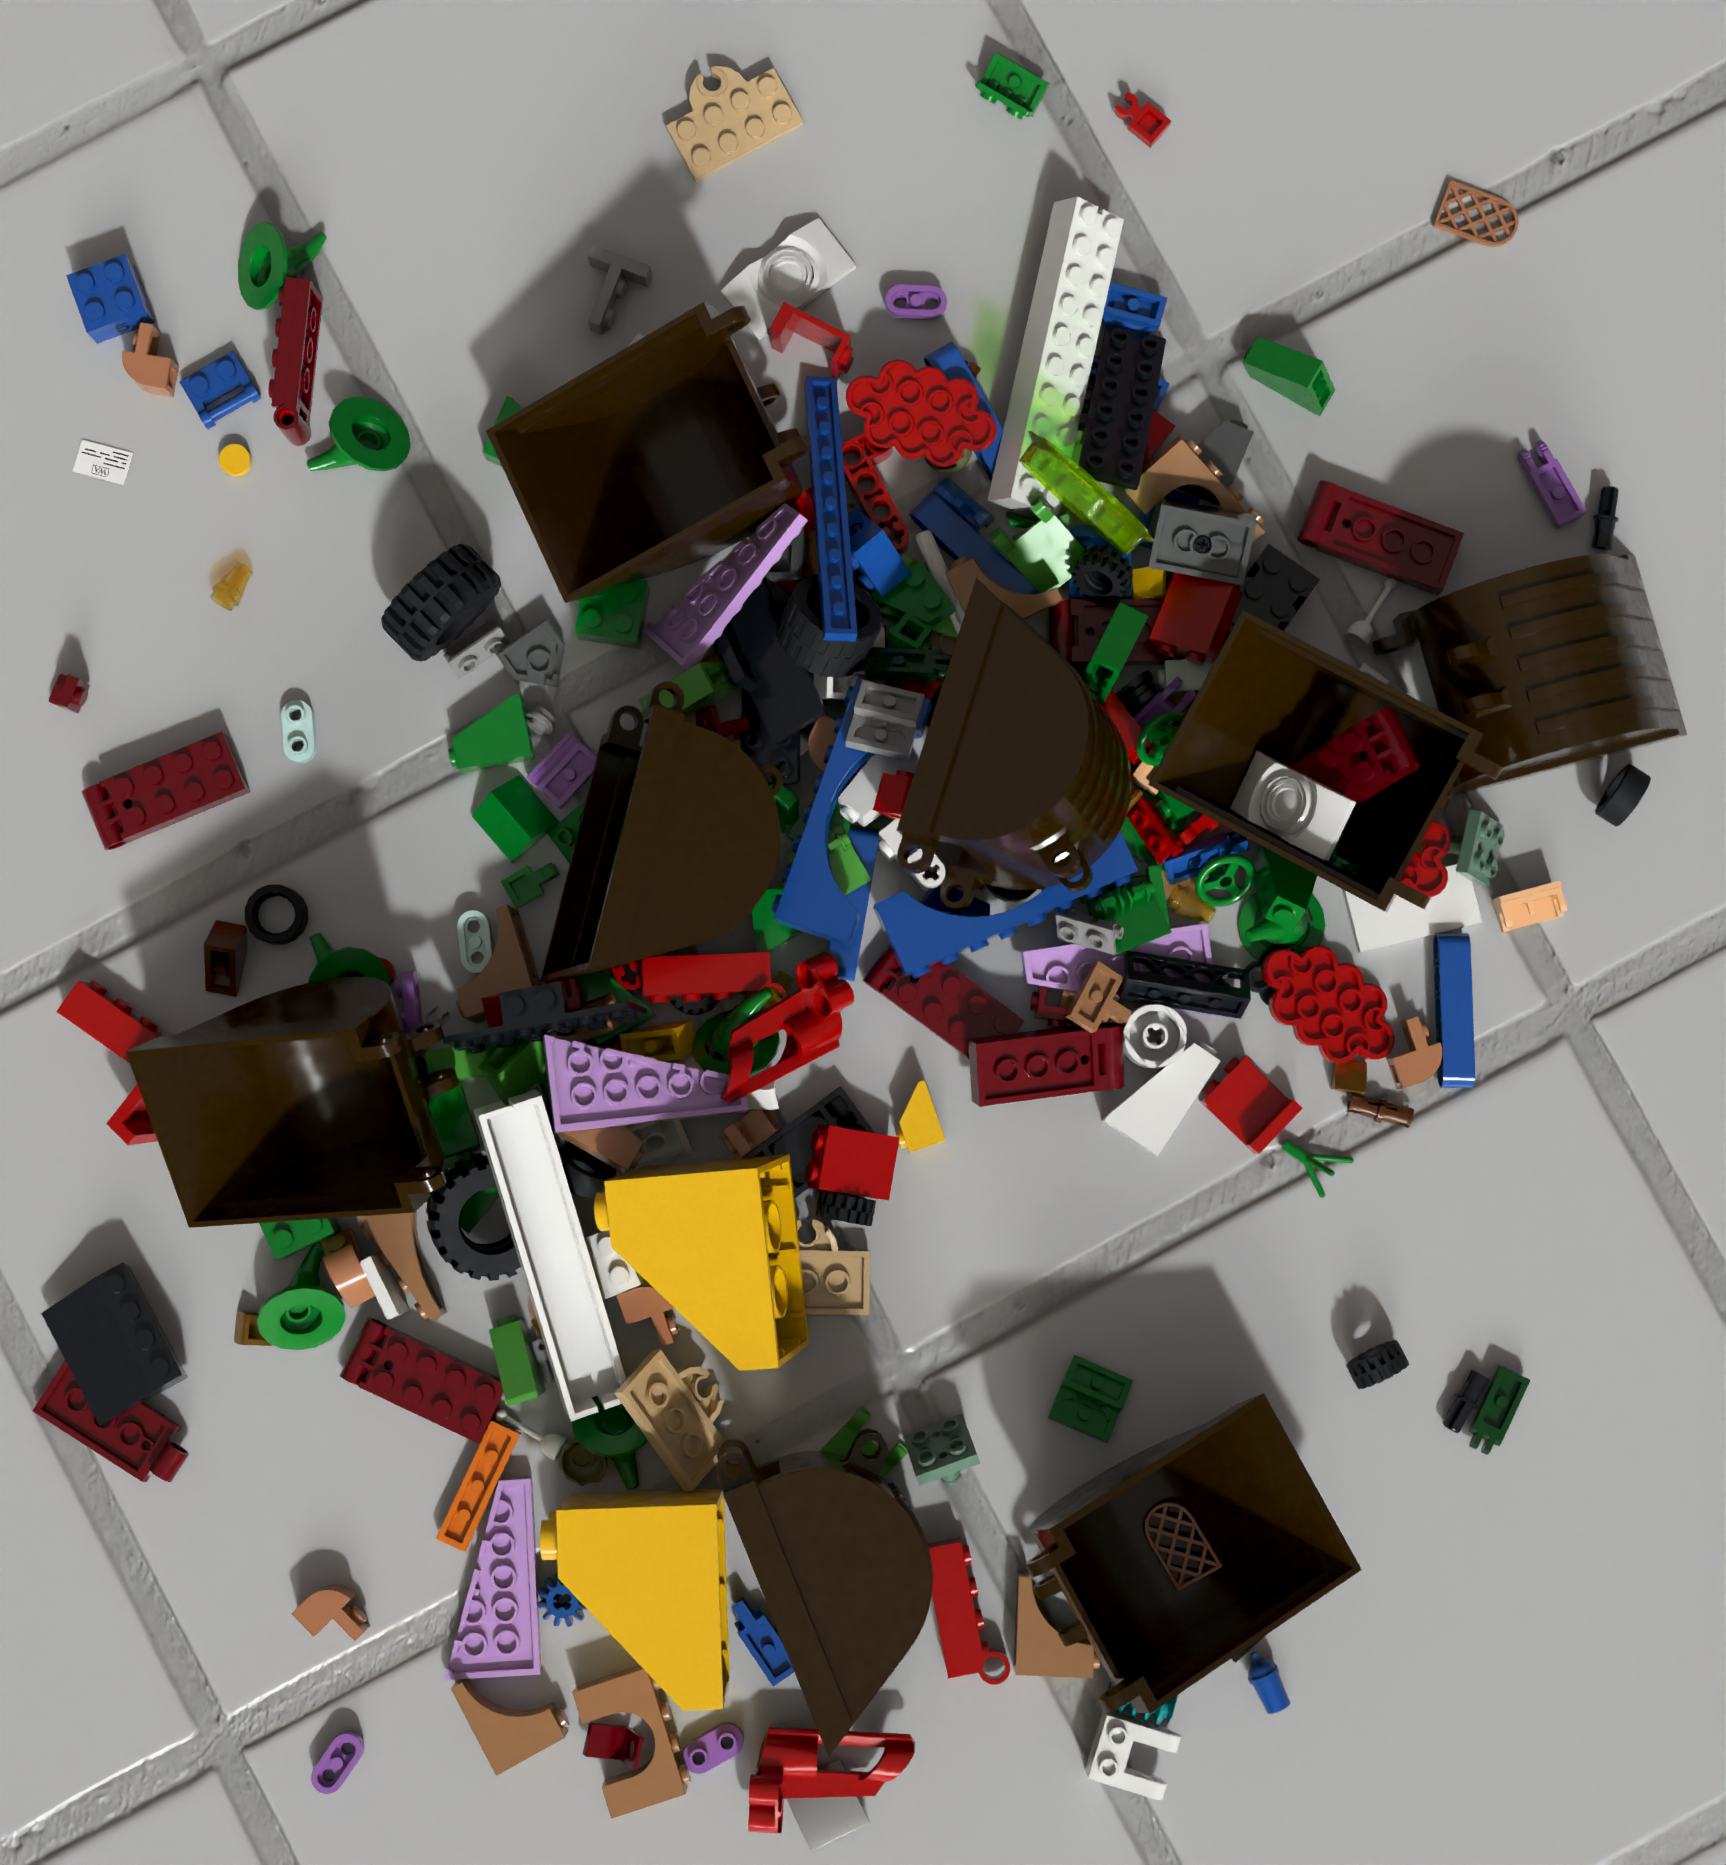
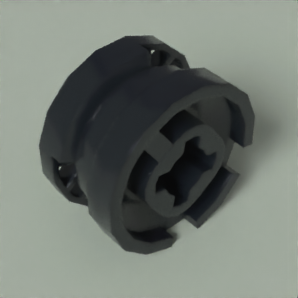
M1149 670L1141 673L1115 694L1131 715L1139 711L1158 692L1164 690L1160 684L1154 683L1152 680L1153 675Z

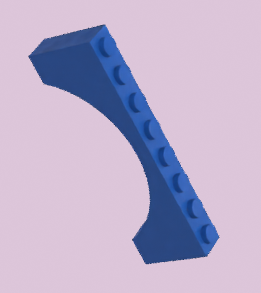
M857 678L855 686L850 685L844 700V704L848 705L844 716L839 715L836 721L834 733L837 734L834 746L829 745L826 750L824 763L827 766L824 775L819 774L815 781L813 793L817 794L813 805L808 804L805 810L803 823H806L803 835L798 834L795 839L792 852L796 853L793 864H787L784 870L782 883L786 884L782 895H776L771 910L772 913H775L774 919L778 924L849 947L852 943L860 915L858 910L843 895L834 879L829 861L828 833L835 804L846 783L866 761L876 755L846 747V737L854 715V705L862 680H864L861 678ZM924 699L915 739L922 738L932 709L929 699Z
M1119 831L1111 846L1091 865L1093 879L1090 885L1079 892L1070 891L1060 883L1046 887L1037 896L1014 909L979 917L950 915L934 910L913 899L905 891L875 903L873 909L904 977L912 974L915 979L931 972L930 965L941 961L943 966L960 959L958 953L970 948L971 952L974 953L989 946L987 940L999 935L1000 939L1003 940L1018 933L1016 927L1028 922L1029 927L1035 926L1047 920L1045 914L1057 910L1059 914L1076 907L1074 903L1076 900L1083 897L1086 898L1087 902L1105 894L1103 891L1105 887L1114 884L1117 889L1133 881L1131 876L1138 871V868L1121 831ZM1083 872L1068 881H1079L1083 876Z

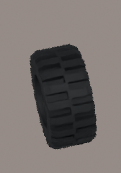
M465 544L453 546L427 564L421 572L419 571L401 589V592L394 597L390 606L384 611V615L381 618L382 627L412 660L426 661L450 645L454 639H457L486 610V607L492 603L494 597L500 591V577L471 546Z
M481 1153L471 1155V1159L465 1162L462 1159L454 1163L455 1167L451 1171H444L446 1184L430 1192L432 1196L431 1201L427 1202L426 1213L428 1221L426 1222L435 1247L446 1263H450L453 1269L461 1274L464 1272L468 1273L470 1278L480 1280L481 1276H485L489 1281L499 1280V1275L506 1274L508 1278L517 1275L516 1269L520 1268L521 1265L511 1233L504 1239L490 1244L475 1243L463 1233L459 1216L465 1202L476 1192L487 1188H497L487 1156H482Z

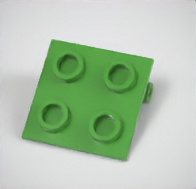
M841 825L829 831V861L834 879L845 896L870 882L871 878ZM792 852L785 856L790 865L793 864L796 853Z

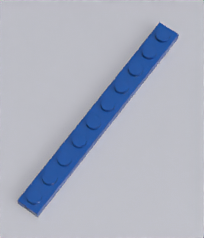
M806 376L804 393L808 442L812 448L809 452L823 640L855 642L858 632L837 380L833 377Z

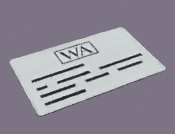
M81 440L72 471L124 485L133 453Z

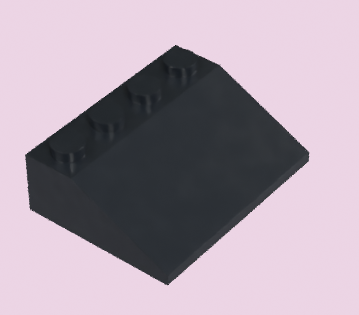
M124 1262L91 1279L41 1313L99 1426L188 1378L130 1266Z

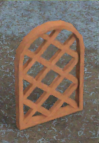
M1450 180L1443 200L1440 203L1433 227L1484 246L1497 247L1506 244L1513 238L1517 231L1519 220L1515 209L1505 200ZM1451 188L1455 197L1446 201ZM1456 188L1466 191V193L1459 195ZM1471 195L1475 205L1465 208L1461 199ZM1476 195L1487 200L1479 203ZM1457 201L1461 211L1452 215L1448 205ZM1491 203L1495 213L1486 216L1482 206ZM1496 203L1504 206L1505 208L1499 210ZM1444 208L1448 217L1439 220ZM1477 209L1481 219L1472 222L1468 212ZM1509 211L1513 221L1506 224L1502 214ZM1464 215L1468 224L1458 228L1454 218ZM1497 216L1502 226L1492 230L1488 220ZM1450 221L1453 228L1446 226L1443 223ZM1484 222L1488 232L1478 235L1474 226ZM1513 226L1512 233H1510L1508 227ZM1470 228L1473 235H1470L1462 231ZM1504 230L1508 238L1498 241L1495 233ZM1491 236L1493 242L1486 241L1483 238Z
M1166 1501L1157 1504L1149 1511L1145 1520L1146 1537L1178 1591L1223 1567V1564L1197 1523L1196 1518L1185 1506L1177 1502ZM1168 1506L1180 1509L1178 1518L1166 1515ZM1164 1507L1163 1513L1155 1512L1157 1509ZM1183 1511L1192 1522L1182 1520ZM1151 1515L1161 1518L1159 1529L1149 1526ZM1165 1519L1176 1522L1174 1533L1162 1530ZM1180 1524L1192 1527L1190 1538L1178 1535ZM1195 1530L1198 1531L1204 1542L1193 1539ZM1149 1531L1157 1533L1155 1543ZM1161 1534L1173 1538L1171 1548L1159 1545ZM1177 1539L1188 1542L1186 1553L1174 1550ZM1192 1543L1204 1547L1202 1557L1190 1554ZM1207 1549L1210 1551L1215 1561L1205 1559ZM1159 1550L1169 1553L1167 1563ZM1173 1554L1185 1557L1182 1568L1170 1565ZM1188 1558L1200 1562L1198 1573L1186 1569ZM1204 1563L1214 1566L1202 1573ZM1171 1570L1181 1572L1179 1583ZM1185 1574L1195 1576L1194 1578L1183 1583Z

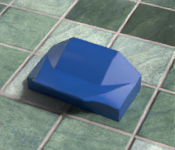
M1110 282L1102 317L1105 326L1113 325L1150 334L1160 327L1167 297Z

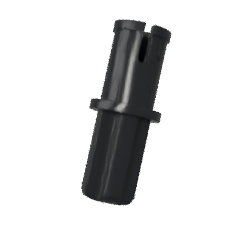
M1604 486L1601 489L1598 515L1593 516L1595 530L1591 547L1594 549H1612L1615 523L1619 521V518L1615 517L1619 492L1616 487Z
M1471 1369L1459 1394H1454L1456 1399L1443 1420V1425L1447 1429L1455 1433L1460 1432L1472 1409H1477L1476 1402L1487 1383H1489L1490 1380Z

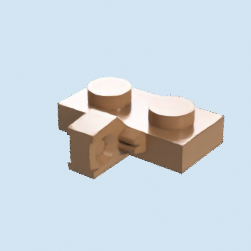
M1100 961L1093 962L1065 1017L1090 1033L1096 1032L1101 1021L1107 1022L1108 1019L1117 1024L1126 1023L1132 1011L1118 1003L1120 997L1116 994L1124 977Z

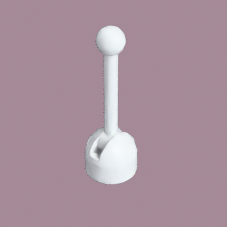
M1388 578L1384 582L1385 588L1366 619L1355 621L1350 625L1345 633L1349 641L1360 647H1367L1373 635V628L1370 623L1390 590L1396 588L1397 582L1395 579Z
M498 1409L495 1412V1419L497 1421H505L539 1440L542 1453L554 1461L558 1459L560 1451L568 1441V1438L555 1432L543 1436L508 1416L506 1410Z

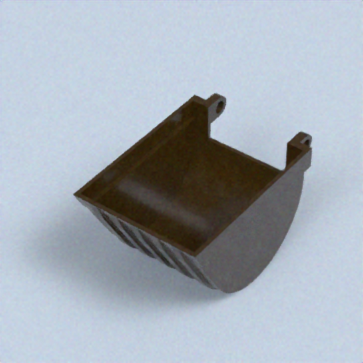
M702 302L486 430L565 603L593 597L611 586L670 572L714 555L756 533L757 527L780 506L786 503L791 507L801 496L803 486L792 463L808 454L812 448L806 436H800L796 428L777 433L766 407L776 403L782 396L776 384L773 383L756 388L732 337L733 333L739 331L751 321L745 306L734 307L719 315L716 307Z
M1609 554L1583 555L1532 566L1485 580L1440 597L1416 610L1398 614L1393 619L1397 634L1372 642L1375 655H1383L1413 647L1419 641L1438 710L1483 733L1485 737L1476 753L1503 767L1498 779L1495 780L1464 764L1447 795L1448 797L1687 735L1635 556L1628 554L1619 557Z
M977 578L897 827V831L902 835L897 853L898 862L906 871L912 874L922 873L930 867L938 841L963 847L957 866L948 864L945 879L940 888L941 901L948 909L953 911H962L970 906L976 889L983 891L984 884L1011 890H1035L1062 883L1068 890L1073 892L1086 889L1093 879L1091 865L1106 852L1117 837L1124 823L1131 797L1129 756L1124 740L1114 722L1074 667L1022 617L997 598ZM916 848L922 849L921 860L914 864L908 863L909 853ZM1083 872V876L1079 881H1068ZM956 887H962L964 890L963 897L957 902H951L949 898L950 892Z
M1242 610L1148 785L1384 912H1388L1396 895L1424 910L1430 901V897L1400 882V879L1415 852L1421 855L1427 844L1422 840L1439 809L1446 810L1451 801V798L1447 795L1464 764L1495 780L1498 779L1503 767L1476 753L1485 737L1483 733ZM1388 707L1395 709L1420 764V767L1414 772L1402 777L1354 807L1342 831L1344 839L1337 854L1371 871L1370 874L1360 870L1356 875L1346 870L1344 871L1328 863V861L1288 843L1280 836L1248 821L1230 809L1256 751H1260L1290 767L1362 719H1370L1371 715Z
M665 681L659 683L651 690L644 717L640 710L634 706L626 705L617 709L612 714L607 733L602 735L540 982L581 976L714 939L732 929L752 911L766 892L773 878L778 863L781 842L780 819L774 795L783 786L781 772L772 765L757 767L742 749L727 738L706 728L684 722L686 714L682 713L684 694L682 689L673 682ZM662 690H667L673 695L674 704L672 707L668 708L660 703L659 694ZM622 714H629L633 717L635 725L632 730H626L621 726L620 717ZM645 722L648 723V727L642 747L639 746V743ZM762 773H767L771 776L773 781L771 789Z
M342 977L310 982L262 996L180 1034L159 1036L126 1051L189 1228L415 1213L430 1197L429 1192L441 1188L447 1182L443 1172L445 1156L428 1105L430 1098L454 1089L458 1086L459 1080L455 1069L452 1068L441 1069L419 1077L413 1059L415 1051L433 1045L443 1039L444 1033L440 1022H428L404 1031L396 1002L388 983L371 977Z
M1264 1393L1232 1406L1206 1424L1176 1435L1133 1455L1060 1499L1042 1513L1031 1525L1029 1531L1041 1552L1025 1564L1032 1577L1039 1576L1049 1570L1053 1573L1033 1586L1038 1599L1042 1600L1062 1591L1078 1619L1058 1633L1065 1647L1088 1638L1114 1686L1099 1697L1105 1712H1112L1127 1703H1131L1136 1713L1148 1714L1362 1570ZM1166 1501L1177 1502L1185 1506L1193 1514L1223 1564V1567L1180 1591L1175 1587L1155 1551L1150 1546L1145 1534V1520L1149 1511L1157 1504ZM1168 1506L1166 1515L1178 1518L1180 1509ZM1164 1507L1157 1509L1155 1512L1163 1513ZM1183 1511L1182 1520L1192 1522ZM1151 1515L1149 1526L1159 1529L1161 1518ZM1165 1519L1162 1530L1174 1533L1176 1522ZM1180 1524L1178 1535L1190 1538L1192 1527ZM1195 1530L1193 1539L1204 1542L1198 1531ZM1149 1531L1155 1543L1157 1533ZM1161 1534L1159 1545L1171 1548L1173 1538ZM1177 1539L1174 1550L1186 1553L1188 1542ZM1192 1543L1190 1554L1202 1557L1204 1547ZM1207 1549L1205 1559L1215 1561L1210 1551ZM1159 1550L1167 1563L1169 1553ZM1173 1554L1170 1565L1182 1568L1185 1557ZM1188 1558L1186 1569L1198 1573L1200 1562ZM1204 1563L1202 1573L1214 1566ZM1171 1570L1179 1583L1181 1572ZM1185 1574L1183 1583L1194 1578L1195 1576Z
M867 1428L859 1431L854 1437L846 1456L830 1452L804 1451L778 1457L757 1467L747 1445L743 1441L734 1438L728 1439L721 1444L718 1450L717 1478L829 1757L907 1654L924 1625L929 1611L933 1586L932 1561L927 1540L902 1492L893 1482L889 1483L879 1475L887 1459L888 1446L881 1433L877 1430ZM876 1441L878 1443L876 1452L869 1455L862 1452V1447L866 1442ZM736 1446L741 1449L743 1455L738 1452H728L725 1454L724 1452L727 1448ZM737 1460L739 1463L730 1464L727 1461Z

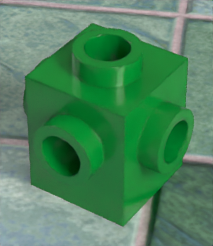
M905 612L898 624H893L885 637V640L888 642L887 648L931 650L933 645L929 643L933 627Z

